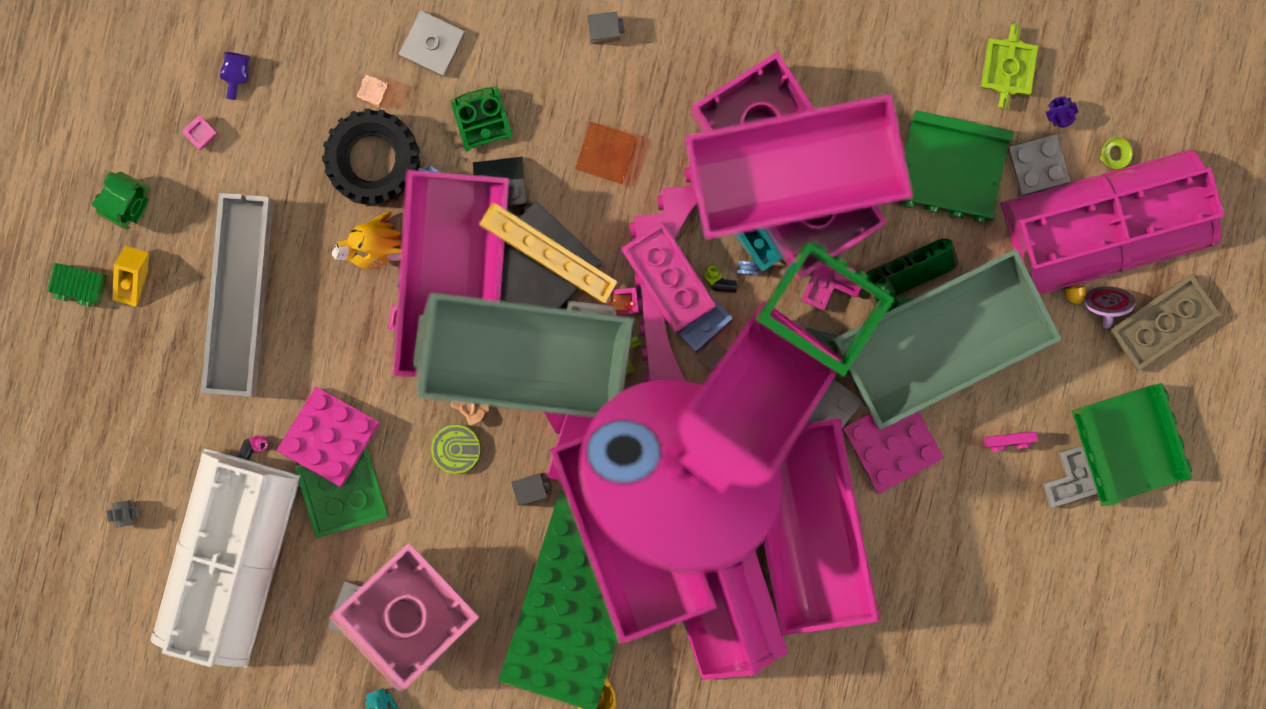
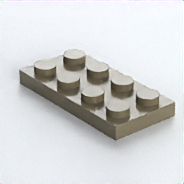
M1189 274L1108 331L1135 370L1140 371L1221 314L1193 274Z

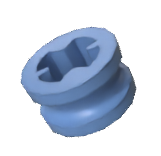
M738 261L740 269L737 270V274L759 276L758 266L755 262Z

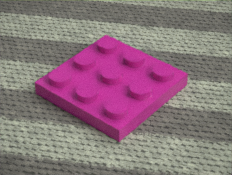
M315 386L276 451L342 488L380 423Z
M919 411L881 430L878 429L870 413L842 428L878 494L944 459Z

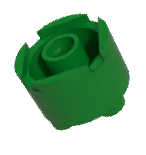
M110 172L104 180L105 186L101 193L95 196L92 206L96 208L98 216L128 230L131 228L128 224L131 222L137 223L145 212L149 202V198L145 196L146 191L150 192V187L124 172Z

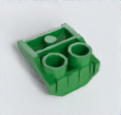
M498 86L478 89L450 100L465 152L470 151L471 148L496 140L513 138Z

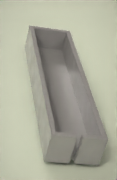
M219 193L201 393L256 397L274 205V200L270 197L246 195L245 197L241 194Z

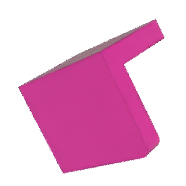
M636 287L612 290L613 305H617L616 315L639 313Z

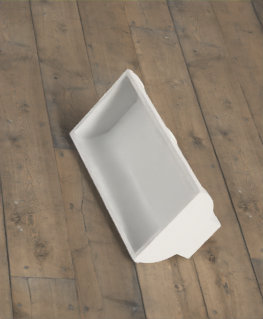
M204 448L150 640L155 645L163 648V654L208 667L217 664L247 668L301 475Z

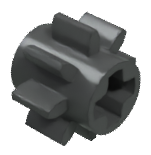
M131 500L112 503V510L106 511L108 522H115V528L134 525L133 518L139 517L138 505L131 506Z

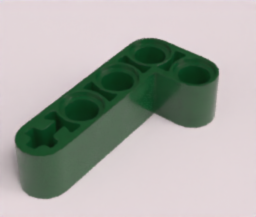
M945 238L880 265L865 274L870 277L868 282L874 286L880 283L891 291L889 295L894 298V301L887 310L889 312L899 307L896 295L952 271L958 266L959 262L953 242ZM867 292L870 301L875 307L879 299Z

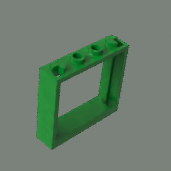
M816 241L813 244L805 242L755 320L844 377L889 309L894 298L889 295L891 291L882 284L878 283L874 286L868 282L870 277L859 269L853 272L847 268L848 262L841 257L835 255L832 258L825 253L827 248ZM809 254L879 299L839 361L769 316Z

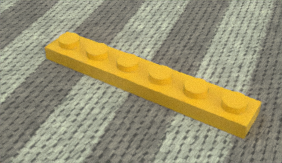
M495 203L490 205L479 224L601 303H606L617 283L608 275Z

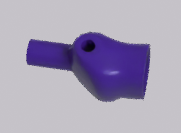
M224 52V62L220 70V78L228 83L226 99L236 100L238 85L248 82L250 56L234 52Z

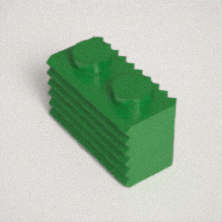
M53 263L47 292L54 293V299L68 302L69 297L78 299L77 304L92 307L93 303H101L107 275Z

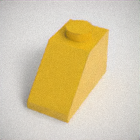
M125 245L114 263L112 300L134 307L138 305L148 272L149 252Z

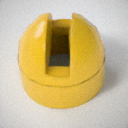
M1085 286L1066 287L1065 294L1067 300L1073 304L1083 302L1086 295Z

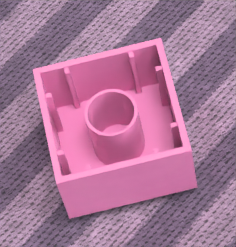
M410 543L405 545L329 617L397 691L404 690L479 618Z

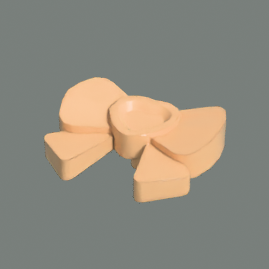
M451 402L452 408L460 410L467 417L470 426L478 424L484 417V414L489 411V405L479 404L475 407V404Z

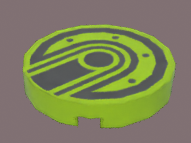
M458 424L446 426L439 430L433 438L431 445L432 458L436 465L445 472L452 474L465 473L473 468L479 460L481 453L480 440L467 426Z

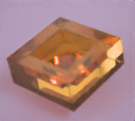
M365 74L356 98L381 107L389 83Z

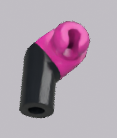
M261 435L245 439L237 457L249 460L252 453L265 451L268 448V440Z

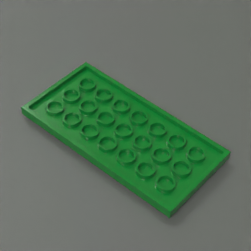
M560 490L498 682L581 709H596L618 638L565 491Z

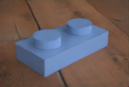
M715 301L717 305L715 308L690 323L679 333L696 353L733 321V318L717 301Z

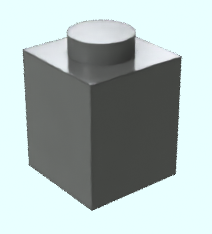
M617 11L587 15L591 44L620 40V33H624L623 18H618Z
M541 473L511 482L518 506L547 498V492L551 491L547 476L542 478Z

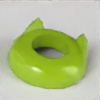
M1112 137L1103 145L1100 160L1109 168L1122 169L1132 159V147L1126 139ZM1114 146L1121 150V157L1116 161L1110 157V150Z

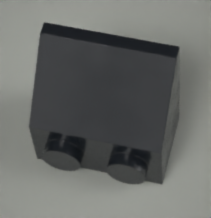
M522 156L473 162V176L509 178L507 208L523 207L528 204Z

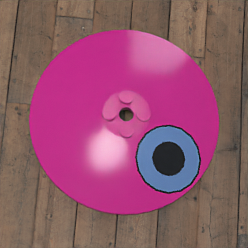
M656 380L635 385L617 394L601 408L590 424L583 440L579 462L580 479L585 499L603 530L620 547L648 564L682 573H704L731 566L748 556L760 545L770 532L777 518L782 499L780 466H778L770 479L760 485L743 486L731 483L723 494L691 470H686L680 461L688 449L681 439L679 422L682 414L703 385L680 380Z

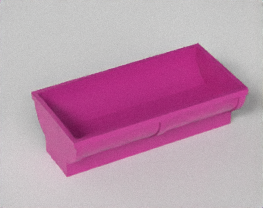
M891 94L685 136L705 239L912 198Z
M1193 149L1001 202L1013 249H1017L1039 295L1219 245L1221 241L1220 218L1225 216L1211 167L1205 169L1202 160Z
M407 170L393 376L416 377L417 367L413 366L419 317L424 315L431 293L500 301L504 241L479 224L492 203L507 211L509 178Z
M763 301L682 414L679 422L680 436L688 449L680 463L722 494L731 483L755 486L766 482L772 477L837 372L755 320L766 301ZM773 308L769 315L770 317L839 361L841 359V356Z
M839 418L805 424L779 464L782 477L780 509L763 543L782 636L880 621V608L877 607L861 528V514L858 513L841 429L843 425L842 420Z
M584 437L549 449L620 644L717 608L704 573L675 572L648 564L620 547L599 525L585 499L580 479L579 462Z
M755 550L731 566L704 572L717 608L683 621L702 680L755 675L760 673V669L774 663L775 659L789 654Z

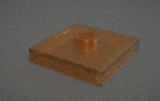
M590 122L575 170L622 185L637 137Z

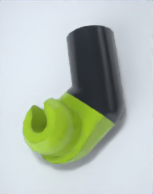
M711 265L707 267L704 276L712 290L736 293L737 281L724 280L717 266Z

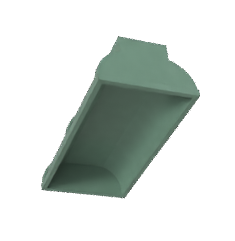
M1014 249L885 313L847 373L860 399L863 401L864 407H867L878 429L881 430L1062 340L1017 249ZM862 325L834 339L841 356H843Z
M431 293L424 315L419 317L413 366L417 367V397L595 417L608 401L624 389L633 318Z

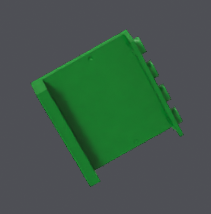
M916 110L912 116L904 153L912 198L898 200L900 205L907 208H914L915 205L925 207L924 211L936 214L939 213V210L949 212L948 216L963 219V216L973 217V222L981 224L993 221L996 218V215H993L1006 152L1008 144L1012 141L1014 131Z
M1162 383L1153 384L1071 410L1101 506H1112L1120 503V500L1178 481L1192 479V467L1185 457L1183 450L1184 442L1182 437L1178 435L1176 428V416L1170 409L1168 403L1169 394Z

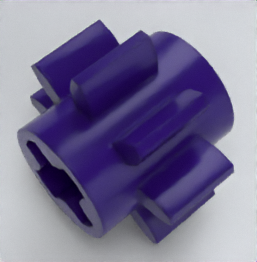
M1066 97L1053 99L1048 105L1050 110L1046 111L1048 121L1052 122L1054 126L1061 128L1072 125L1076 120L1075 114L1079 113L1076 102L1072 103L1071 98L1067 99Z

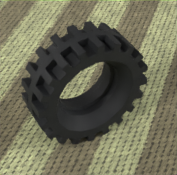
M365 108L361 112H350L351 115L345 119L340 118L338 120L339 124L328 132L330 136L327 141H324L323 145L325 152L324 156H322V161L326 169L324 171L333 187L351 201L366 206L386 205L389 201L400 199L399 196L406 191L407 170L417 171L418 167H420V150L413 133L397 116L388 114L380 109L375 111ZM366 136H379L386 139L392 145L395 152V163L392 171L386 177L377 181H366L359 178L350 166L352 147L358 140Z

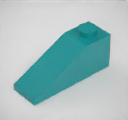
M764 228L733 234L762 272L783 258Z

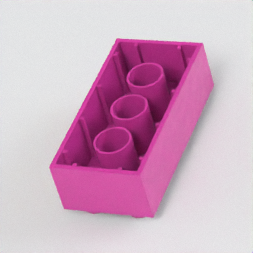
M777 51L692 105L690 116L702 133L815 109ZM877 205L765 227L764 229L789 268L805 242L813 244L816 241L827 248L825 252L827 255L834 258L835 255L839 256L880 230L888 222ZM809 254L794 278L798 282L825 264Z

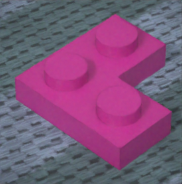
M825 264L812 273L801 301L824 311L833 289L857 298L861 287ZM846 266L847 268H849V269L852 270L853 272L856 271L855 269H852V268Z

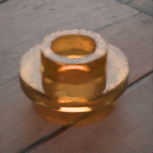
M611 295V301H608V305H613V310H628V306L633 305L631 295Z

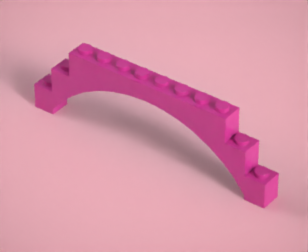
M690 161L689 167L684 168L685 181L686 183L690 182L691 186L662 188V195H657L658 210H663V213L634 216V222L630 223L631 238H638L656 225L664 222L674 240H676L685 220L698 203ZM634 272L636 287H641L642 295L637 297L638 312L643 311L644 321L639 322L640 336L646 337V346H641L643 361H648L649 371H644L645 382L656 380L686 381L674 358L667 336L664 316L636 272Z

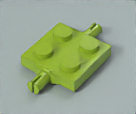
M1010 24L1009 38L1003 40L989 38L987 40L980 88L1000 93L998 106L1000 109H1009L1010 95L1030 96L1032 91L1038 45L1026 44L1019 40L1021 26L1016 24Z

